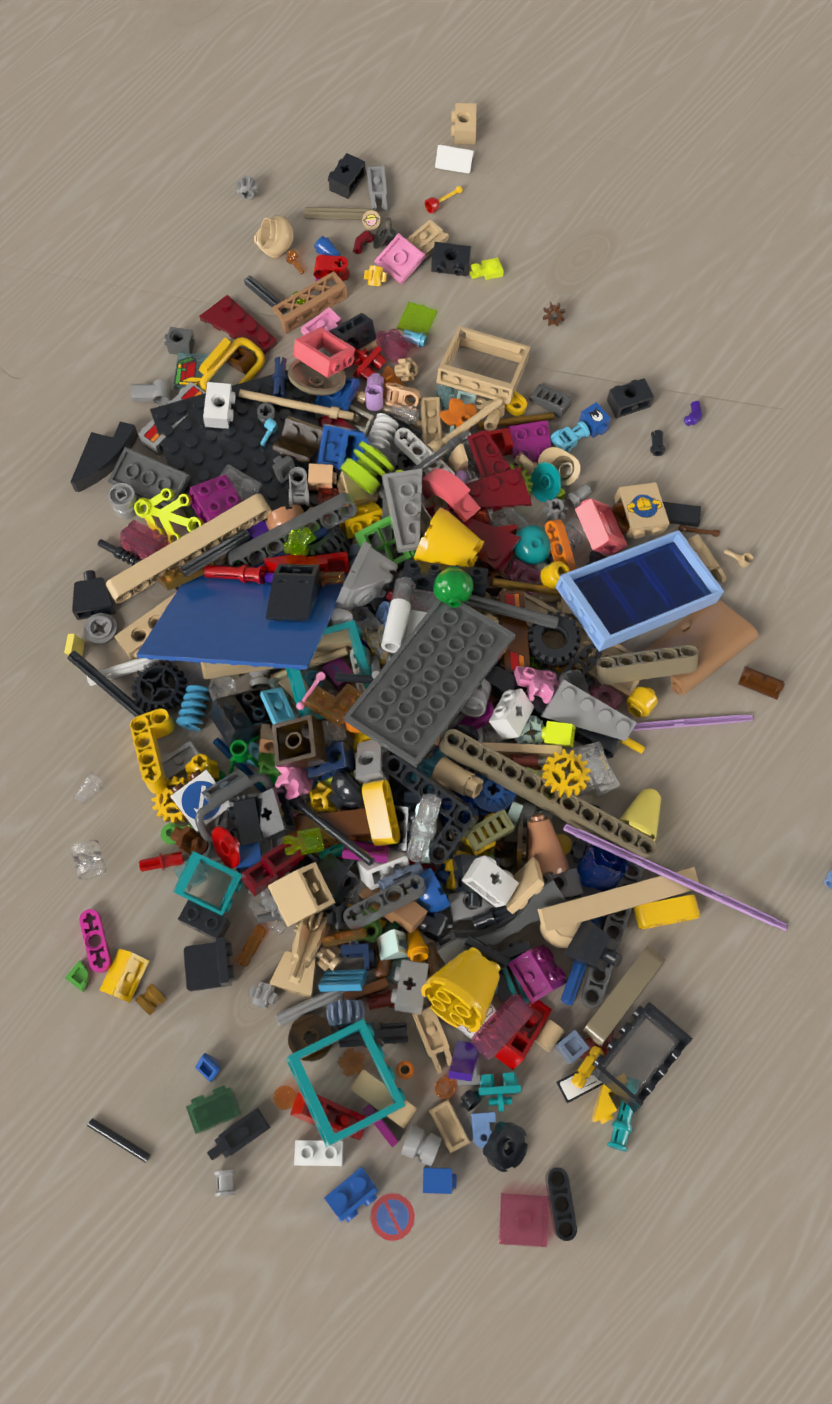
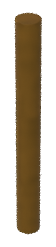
M554 413L500 419L497 427L554 420ZM480 421L477 423L478 430L485 429V421Z
M492 578L491 586L561 597L557 589L543 585Z

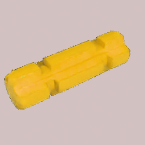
M593 1046L588 1053L590 1056L587 1055L577 1070L578 1074H574L571 1082L575 1087L580 1089L584 1087L587 1082L585 1079H589L592 1071L596 1068L592 1064L600 1054L604 1056V1052L599 1047Z

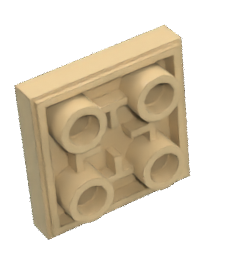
M534 857L514 875V879L519 884L506 904L507 910L512 914L518 909H523L527 905L528 900L534 894L540 893L544 887L539 861Z

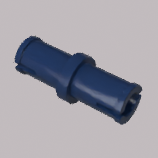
M276 357L274 359V373L272 374V380L274 381L273 396L278 397L279 394V397L283 398L285 397V382L288 379L286 374L287 359L282 357L280 364V357Z

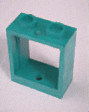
M192 851L173 892L223 915L224 911L228 913L233 904L231 897L234 891L238 892L242 886V874ZM199 861L233 876L218 906L185 891Z

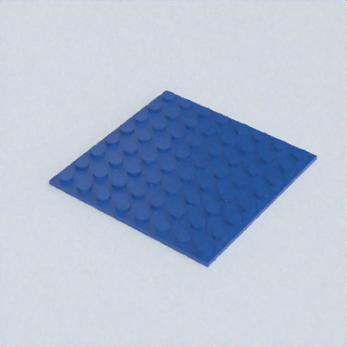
M349 573L330 576V581H321L322 588L308 621L302 622L266 619L272 583L258 584L253 581L243 583L237 579L206 578L205 574L179 587L137 652V658L188 661L191 663L249 665L253 667L293 668L296 670L308 669L337 605L336 601Z

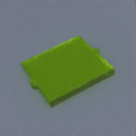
M408 301L397 329L401 331L407 329L419 334L423 332L427 336L437 310L425 307L424 304L418 305Z

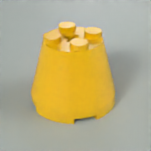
M439 508L430 521V526L424 537H422L413 560L473 567L478 558L476 555L480 552L484 541L449 511Z
M471 947L469 950L461 952L428 978L421 988L422 996L429 999L432 1003L430 1007L432 1011L445 1022L456 1028L461 1025L469 1028L470 1032H476L486 1019L500 979V967L497 963L483 957L478 949Z

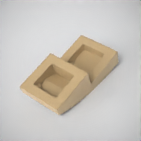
M459 444L453 450L447 461V466L453 470L455 475L458 471L468 470V458L463 444Z

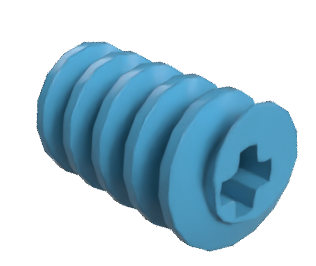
M190 685L185 689L187 694L183 696L182 709L178 713L180 717L177 718L176 722L184 729L198 732L201 729L196 726L204 724L199 717H206V714L201 709H208V706L203 702L211 700L206 694H212L213 691L204 686Z

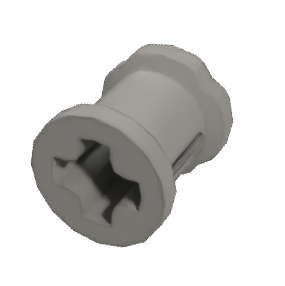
M235 1169L214 1171L217 1184L215 1197L236 1194V1191L233 1190V1174Z

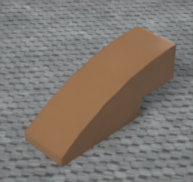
M366 886L359 893V896L364 900L380 892L381 889L378 887L370 890ZM393 893L389 900L397 901L401 894ZM412 901L384 917L391 923L396 921L411 934L425 919L427 911L415 901ZM374 903L371 906L378 910L381 904Z

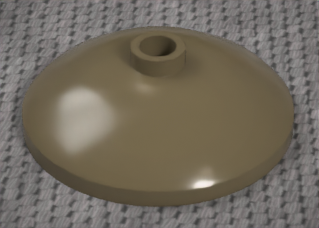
M299 359L294 361L288 369V377L292 384L299 390L312 395L325 396L340 391L346 382V375L343 370L327 378Z

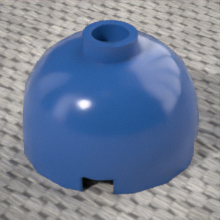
M429 867L423 870L424 873L419 876L424 879L427 889L422 897L414 901L430 913L439 912L451 906L432 869ZM417 884L412 885L414 889L419 888Z

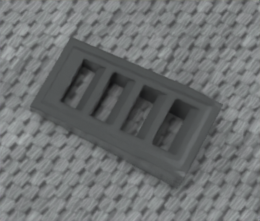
M541 384L538 385L529 397V400L549 412H553L559 418L564 415L572 403V397ZM540 391L543 392L541 397H537Z

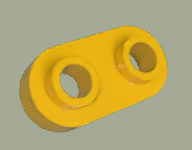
M516 390L510 404L505 403V409L514 416L523 415L527 408L526 399Z

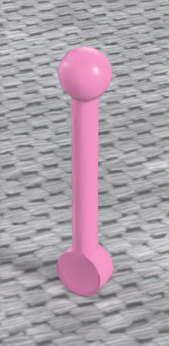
M323 672L316 674L315 682L302 701L297 703V709H304L305 702L318 683L325 679Z

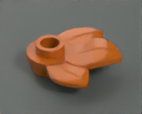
M451 398L449 410L439 412V416L447 425H455L457 428L464 421L477 414V409L473 403L465 405L462 400Z

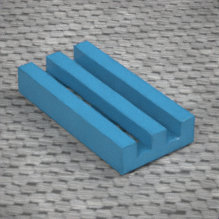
M366 969L324 971V977L321 978L322 983H319L318 987L320 992L362 991L368 973Z

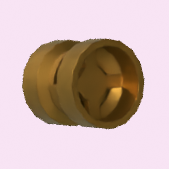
M152 983L147 987V991L144 994H140L135 999L140 1007L150 1016L155 1012V1008L159 1004H163L167 1000Z

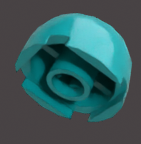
M528 525L516 533L517 536L521 537V540L513 551L521 562L535 565L544 562L550 556L551 544L545 528L539 525Z

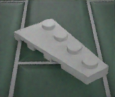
M422 469L383 474L382 481L398 553L417 550L420 543Z
M562 679L541 715L548 719L573 724L576 727L624 741L627 740L636 725L635 721Z

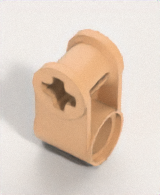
M386 383L387 391L383 404L413 409L420 402L421 394L417 389L396 383ZM407 395H413L416 402H409Z

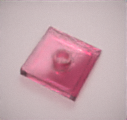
M500 1193L499 1244L547 1247L548 1196Z

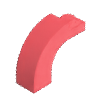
M435 468L422 478V494L427 500L431 496L442 498L453 508L463 522L467 521L480 509L468 493L471 490L452 473L444 469Z

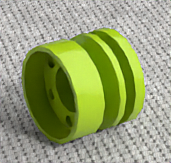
M361 441L358 445L364 453L354 449L353 452L359 458L357 462L347 458L340 469L360 487L373 495L381 486L375 477L377 475L382 477L383 474H386L382 468L392 472L394 467L378 449Z

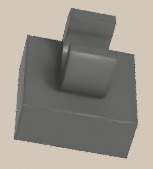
M289 455L283 459L281 456H277L273 459L275 463L273 469L277 479L283 483L289 479V472L295 468V464Z

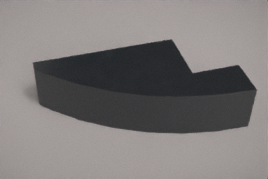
M120 421L114 437L94 432L90 433L70 481L75 492H81L93 486L114 470L124 447L132 449L138 437L135 425Z

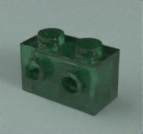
M224 1085L212 1090L213 1095L204 1098V1095L190 1100L191 1104L186 1106L195 1134H201L242 1115L233 1088L229 1087L226 1089Z

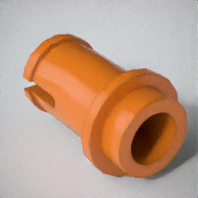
M406 1060L399 1062L396 1066L397 1076L404 1080L411 1078L414 1074L412 1063ZM401 1068H409V1073L402 1074Z

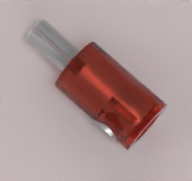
M511 754L510 760L533 770H538V766L547 764V758H538L537 754Z

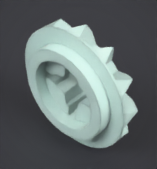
M530 715L520 736L515 738L518 744L542 745L544 740L542 739L543 721L538 719L537 716ZM530 727L532 730H537L535 734H532V738L530 735H524V733L530 730Z

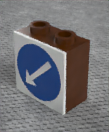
M199 769L189 776L190 781L183 785L180 782L171 789L172 794L169 795L196 832L198 831L195 823L196 813L202 806L208 803L201 792L216 783L207 770L201 772ZM226 801L207 813L204 817L205 824H208L229 807L230 801Z

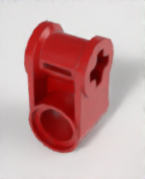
M318 255L313 275L315 278L321 279L334 271L342 281H345L350 276L349 269L347 268L348 260L344 256Z

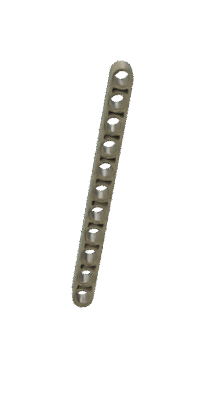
M450 729L440 741V750L448 757L572 826L645 859L650 858L656 852L657 845L651 837L573 794L570 798L567 797L566 793L558 797L559 791L556 790L551 793L552 786H545L546 779L456 729ZM447 740H452L455 745L450 744ZM467 750L473 752L474 756L469 755ZM486 761L491 762L493 766H489ZM505 772H509L512 777L507 776ZM524 782L529 783L532 788L527 787ZM544 793H547L551 799L545 797ZM563 803H564V804H567V805L569 806L570 810H569V809H566V808L564 807ZM583 814L586 815L589 818V820H586L583 817ZM602 825H605L608 831L604 830ZM621 835L627 839V842L622 839Z

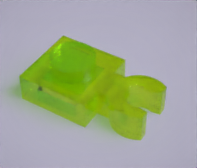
M319 827L297 831L298 837L296 838L290 835L283 837V844H292L291 847L285 848L286 855L294 854L299 849H301L302 855L324 851Z

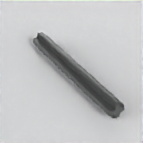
M472 594L466 602H463L473 608L553 629L557 627L559 618L556 616Z

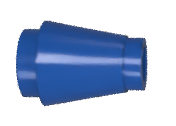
M321 236L316 241L314 248L320 255L341 256L328 237Z

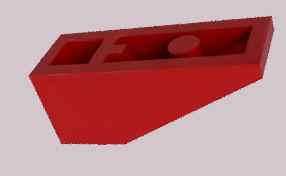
M540 1000L534 1003L529 1002L494 1057L514 1070L525 1059L553 1009Z
M298 1092L290 1115L316 1126L301 1092ZM316 1094L335 1133L367 1118ZM364 1129L349 1137L361 1140Z

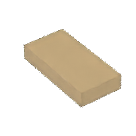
M449 1099L428 1110L450 1154L470 1143Z

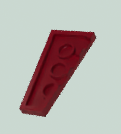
M229 295L223 297L199 316L200 321L208 322L213 325V328L228 333L229 337L233 339L243 337L251 340L263 351L264 355L278 344L277 339Z
M444 508L484 541L480 552L476 556L495 571L521 540V537L472 518L463 522L456 512Z

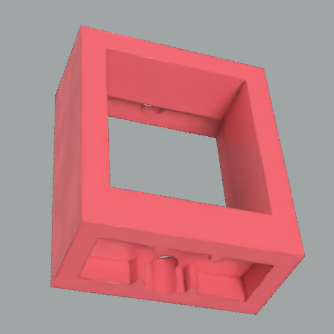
M319 327L295 339L293 356L328 378L352 365L355 348L322 327ZM323 348L333 354V356L328 357L320 352L319 349Z
M586 499L575 509L594 551L612 556L628 547L609 505L594 499Z

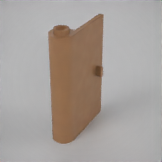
M718 600L713 605L691 613L642 651L682 645H693L698 648L697 670L692 673L670 676L671 689L676 694L685 695L758 639V633L749 622L721 600Z

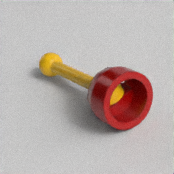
M457 186L456 190L440 199L435 197L426 199L424 202L426 210L430 214L436 212L440 207V202L456 193H462L463 188Z

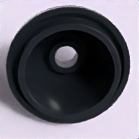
M337 770L331 782L332 794L328 798L339 810L343 806L349 808L364 806L362 787L346 770L343 772Z

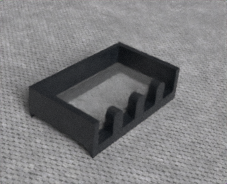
M650 1002L644 1008L641 1005L632 1014L635 1018L631 1024L628 1021L619 1031L622 1034L618 1040L614 1037L606 1047L609 1052L605 1057L600 1054L592 1064L596 1068L592 1071L591 1075L598 1078L623 1100L633 1113L643 1105V1101L652 1093L657 1083L665 1076L670 1066L678 1059L683 1049L693 1039Z

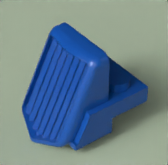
M324 424L317 464L333 465V467L341 470L340 467L347 458L357 462L359 458L353 452L354 449L364 453L358 444L363 441L369 445V439L365 436V433L356 429Z

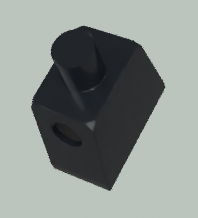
M93 570L85 571L83 573L84 580L74 583L72 612L76 619H88L98 613L116 614L104 579L101 577L96 578V572Z
M329 853L317 863V866L335 901L334 905L340 906L357 881L358 877L350 870L357 860L346 858L339 860L332 853Z
M460 854L452 858L456 892L458 894H469L468 907L481 908L482 896L465 884L462 879L473 861L482 856ZM490 857L496 861V865L499 867L500 858Z
M590 920L582 921L564 953L572 962L601 972L606 969L608 964L618 967L622 961V955L616 952L618 943Z

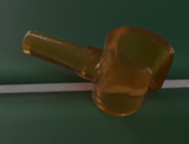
M291 249L286 254V261L289 264H293L302 275L304 270L296 261L299 257L298 253Z

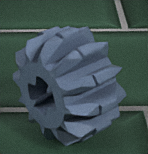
M340 1000L327 1005V1019L332 1027L350 1026L364 1019L365 1009L363 1002L360 1000Z

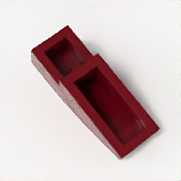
M296 834L261 856V861L242 872V881L252 894L257 896L267 889L268 885L283 877L296 866L311 849Z

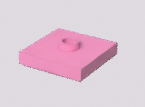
M398 233L374 262L378 266L383 267L387 274L402 285L426 256Z

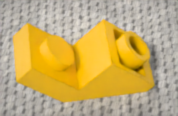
M624 1074L615 1077L623 1085L628 1083ZM604 1084L599 1088L592 1115L593 1122L600 1120L601 1124L613 1119L612 1113L617 1111L608 1093L611 1092L612 1096L616 1094Z

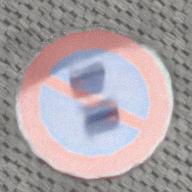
M388 1192L382 1194L374 1201L370 1209L369 1221L371 1229L377 1237L386 1242L395 1243L404 1240L411 1234L415 1226L416 1212L414 1205L408 1197L401 1193Z

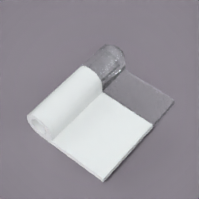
M408 577L398 578L395 581L381 647L385 651L395 653L438 600L434 592L416 589L415 583Z

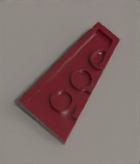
M486 430L467 436L481 479L512 470ZM494 507L492 510L496 512L506 507Z
M520 467L465 484L471 490L468 492L480 508L494 509V507L532 506ZM447 503L448 509L454 511L453 508Z

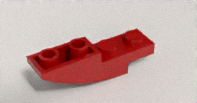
M347 551L306 557L305 553L264 558L267 572L272 573L275 572L278 564L319 565L321 581H330V576L350 572Z

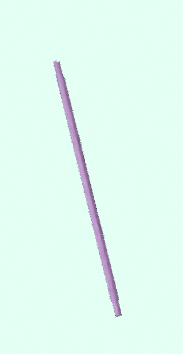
M731 715L636 723L632 731L753 721L754 719L752 715Z
M568 824L564 826V831L575 835V837L771 926L778 927L784 931L787 930L788 924L581 829H576Z

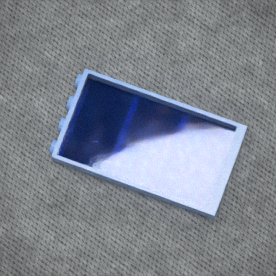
M679 530L560 576L556 585V589L598 651L718 602L724 593L721 585L715 580L709 569L703 564L698 554L692 549L687 539Z

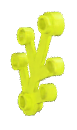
M164 488L160 494L150 500L148 498L139 499L134 505V510L139 517L145 518L151 530V536L154 539H162L166 531L168 541L171 544L174 542V536L177 537V540L182 537L179 533L175 532L171 522L186 526L187 530L191 532L196 529L195 524L197 522L200 527L204 524V521L198 517H191L189 519L172 513L180 507L189 506L192 503V498L188 494H181L177 500L162 509L156 508L155 506L162 501H171L174 498V491ZM167 491L169 492L168 498L165 495ZM184 497L187 498V502L185 504L183 503ZM153 515L159 517L164 529L157 526ZM157 530L160 532L159 536L156 535Z

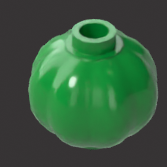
M448 567L436 577L433 585L434 594L439 601L449 607H459L461 603L466 602L470 598L473 591V580L460 568Z

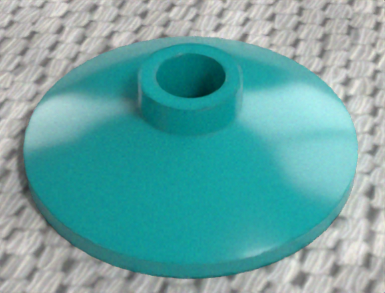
M549 462L538 464L531 475V482H533L532 493L541 502H546L547 499L551 501L557 497L560 491L561 477L559 471Z

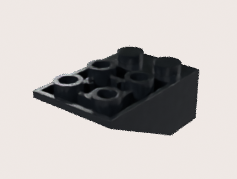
M278 564L273 574L266 619L275 621H308L322 588L320 566Z
M270 685L215 699L209 715L229 747L236 740L248 742L260 735L262 724H270V729L272 728L273 723L260 696L261 691L272 689Z

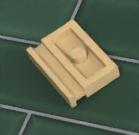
M428 220L406 240L424 253L427 258L433 253L434 243H445L449 239V234H445L443 229L433 221Z

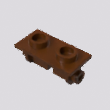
M746 666L738 682V685L776 700L785 685L784 681Z

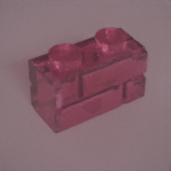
M133 520L128 524V527L126 526L121 531L120 545L126 551H132L138 554L141 559H145L168 545V538Z

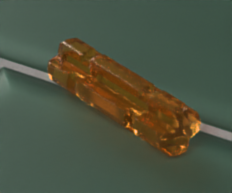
M257 924L252 931L253 935H250L242 949L243 953L239 954L236 960L243 967L248 966L251 961L250 957H253L261 943L260 939L264 938L267 932L266 928Z

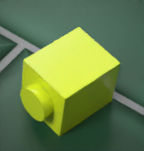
M547 721L546 727L543 726L542 739H544V743L547 745L573 748L576 727L573 724Z

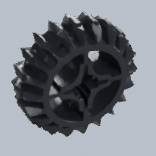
M161 660L158 665H155L152 661L149 668L144 665L143 672L137 670L139 677H133V681L136 684L131 685V689L134 691L132 692V697L136 699L135 703L141 705L140 708L147 710V712L156 709H165L168 714L169 709L176 712L175 705L181 706L182 701L180 699H183L184 692H186V684L188 683L187 679L184 678V672L179 671L177 665L172 667L169 661L164 666ZM169 677L176 681L175 689L168 685ZM145 688L151 691L150 700L144 696Z

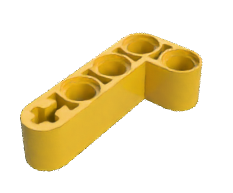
M156 709L139 715L130 723L142 779L150 792L154 794L163 792L167 787V779L157 739L171 734L175 728L174 722L165 709Z

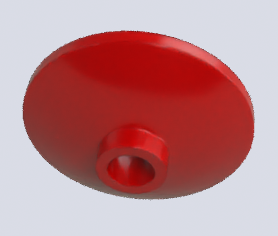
M218 826L214 828L212 840L217 855L227 867H237L240 863L239 841L224 827Z

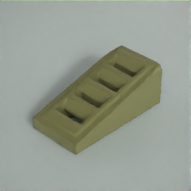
M502 809L475 825L467 839L474 852L512 833L514 825L505 810ZM501 819L506 828L502 829L497 820ZM492 823L497 830L496 834H494L490 827ZM482 828H485V830L487 831L489 835L488 839H486L485 835L483 834L481 830ZM477 832L482 841L481 843L477 842L473 833Z

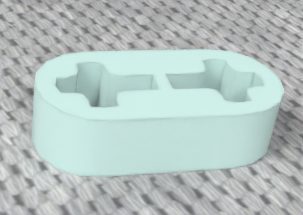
M513 801L508 817L515 829L523 805Z

